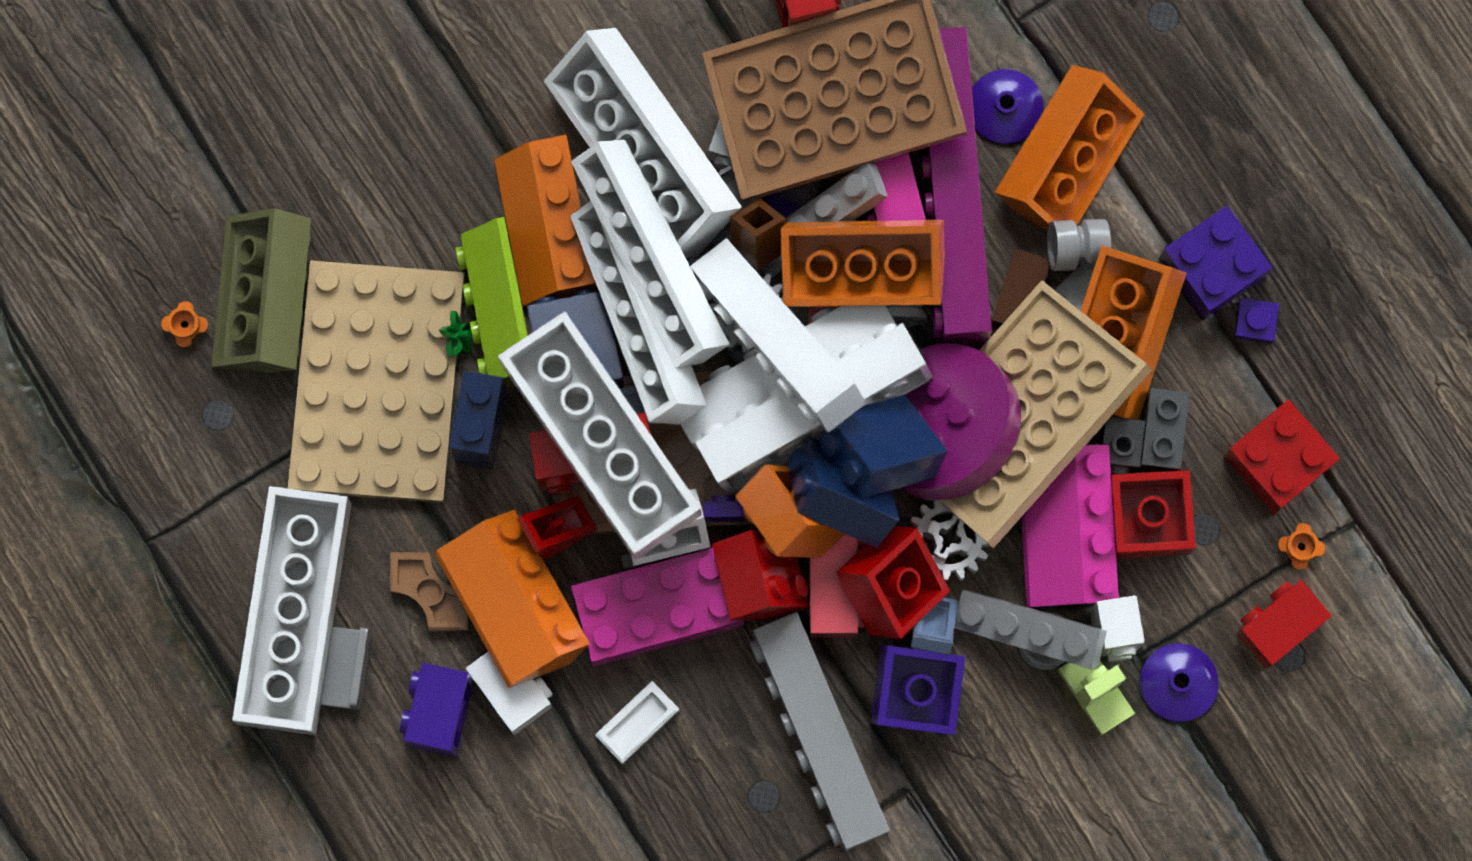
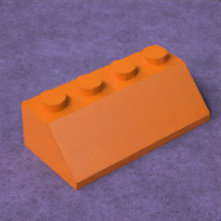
M1072 65L994 193L1015 213L1047 232L1051 221L1073 220L1078 225L1145 114L1103 72Z
M567 135L528 142L494 159L523 308L535 305V301L545 297H556L559 300L573 297L572 295L575 292L583 289L599 291L570 215L582 207L575 169L571 163L573 159Z
M944 220L788 222L781 227L783 303L787 307L942 304L945 264Z
M1101 245L1080 311L1152 369L1147 377L1113 413L1123 418L1139 420L1187 272Z
M515 509L482 521L440 547L434 553L508 688L571 664L590 644L545 562L535 552L517 520L519 516Z

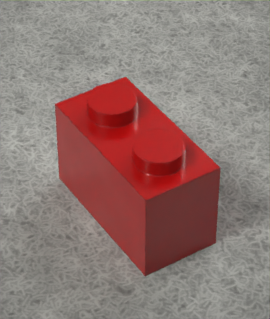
M1302 579L1294 586L1286 581L1270 595L1274 602L1264 611L1257 605L1240 619L1244 627L1236 634L1266 669L1275 664L1332 616Z

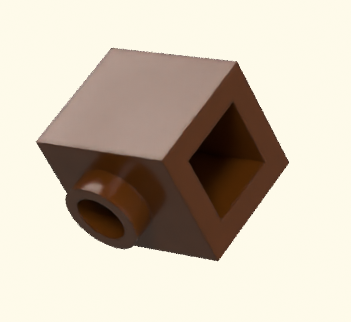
M759 199L730 217L732 245L753 268L758 271L782 256L781 227L786 224V218L766 202Z

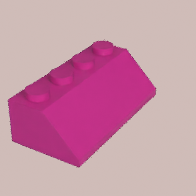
M1085 445L1021 517L1027 607L1095 605L1097 601L1119 598L1109 445Z

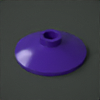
M1009 69L995 70L982 76L972 87L975 130L983 138L993 143L1006 145L1025 140L1044 111L1043 97L1038 86L1032 79L1021 72ZM1007 97L1013 101L1014 106L1010 109H1004L999 101Z
M1170 644L1161 647L1146 660L1141 670L1140 690L1147 706L1163 719L1173 722H1186L1196 719L1212 706L1217 696L1219 681L1216 668L1211 659L1194 646ZM1183 674L1186 676L1188 685L1185 688H1178L1174 684L1175 675Z

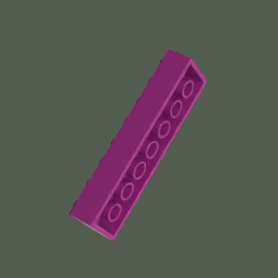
M967 27L939 29L968 135L919 149L925 152V155H921V165H919L920 187L927 188L928 193H924V202H922L925 219L944 220L945 264L942 304L933 308V315H931L932 338H939L940 344L954 343L969 347H982L989 340L992 327Z

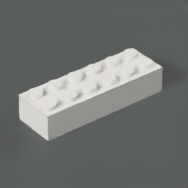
M616 28L586 31L544 82L589 147L600 141H626L685 258L698 256L729 223L730 217L739 212L742 207Z
M563 312L498 356L501 366L635 560L702 515L701 507L566 312Z
M903 323L897 327L894 324H890L881 328L873 335L874 340L862 347L860 344H855L846 348L839 354L840 359L836 361L855 383L866 402L863 406L906 395L933 378L926 362ZM778 387L770 394L771 399L759 406L756 403L749 404L736 413L737 418L724 426L722 423L714 424L701 433L703 438L695 443L716 481L729 495L742 489L764 465H784L787 463L793 451L801 448L809 436L819 440L824 427L818 421L812 425L798 408V405L802 402L797 396L790 400L782 389Z
M269 486L232 719L238 725L316 735L330 636L334 622L352 505L347 496Z

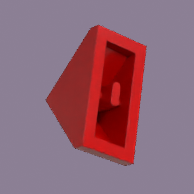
M579 495L521 515L517 519L535 552L545 560L597 530Z

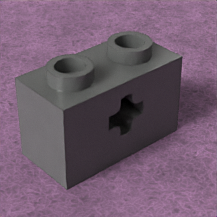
M1150 388L1145 399L1143 414L1145 426L1141 465L1137 472L1151 473L1181 470L1190 393Z

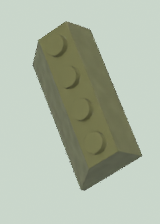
M276 208L227 216L211 367L267 373L296 370L299 357L300 327L303 318L304 286L307 279L308 246L311 240V218Z

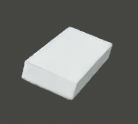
M651 681L595 736L623 765L680 710Z

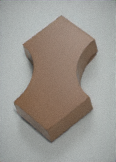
M390 552V592L405 595L417 602L426 614L430 632H469V616L453 587L444 583L435 573L430 552Z

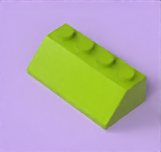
M500 217L460 234L463 246L455 248L460 270L467 269L470 281L468 284H463L467 307L474 306L477 320L470 322L474 345L482 343L484 358L477 359L479 373L503 377L506 388L516 386L501 366L498 356L526 338L528 332L505 218Z

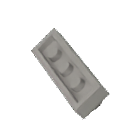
M870 162L861 165L788 216L786 223L856 220L888 198L877 165ZM782 256L762 267V274H770L773 277L781 272Z
M962 590L955 620V629L1088 669H1098L1107 633L1103 629L970 590Z

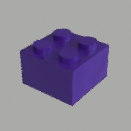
M1227 205L1165 247L1159 257L1163 265L1187 272L1181 290L1203 320L1262 281L1273 268Z
M881 645L870 723L955 735L965 656Z
M423 662L420 672L413 671L408 694H411L412 698H414L411 711L404 710L399 733L403 734V737H405L404 741L410 748L457 757L474 683L468 672Z

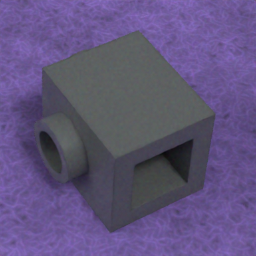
M1110 417L1102 426L1100 445H1109L1111 475L1137 473L1139 470L1145 421Z

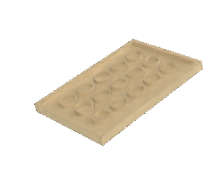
M310 260L288 489L343 496L444 503L458 354L452 357L447 356L446 343L448 339L439 332V329L444 326H451V311H457L461 320L464 294L463 284L465 283L464 272Z
M1041 281L979 350L987 355L1008 376L1017 391L1021 406V426L1016 445L1007 462L986 484L964 496L939 500L993 548L1152 371L1144 361L1044 281Z

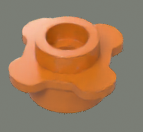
M184 301L179 303L178 308L174 309L169 316H165L162 319L161 326L165 332H171L176 338V344L179 347L186 348L192 344V339L197 334L207 331L208 321L206 318L199 317L195 313L192 303ZM187 321L188 327L183 328L181 326L182 322Z
M1305 523L1298 524L1294 533L1288 537L1283 536L1278 541L1279 550L1285 552L1290 557L1292 567L1297 570L1305 569L1308 561L1314 557L1322 556L1325 552L1324 543L1318 541L1317 536L1311 532V527ZM1299 543H1303L1305 545L1304 550H1300L1298 548Z

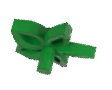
M451 311V326H444L439 329V332L448 339L446 343L447 356L452 357L459 353L469 354L472 348V343L469 339L472 337L470 323L461 324L457 311Z

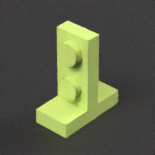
M1099 661L1098 669H1088L1072 663H1067L1058 669V672L1100 736L1135 714L1118 688L1126 679L1118 666L1108 671L1105 665Z

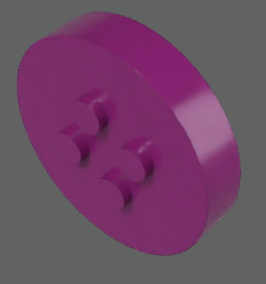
M944 343L919 349L933 378L906 394V397L948 452L935 478L899 488L911 496L934 501L958 498L986 484L1007 462L1016 445L1021 426L1019 397L1008 376L981 351L962 344Z

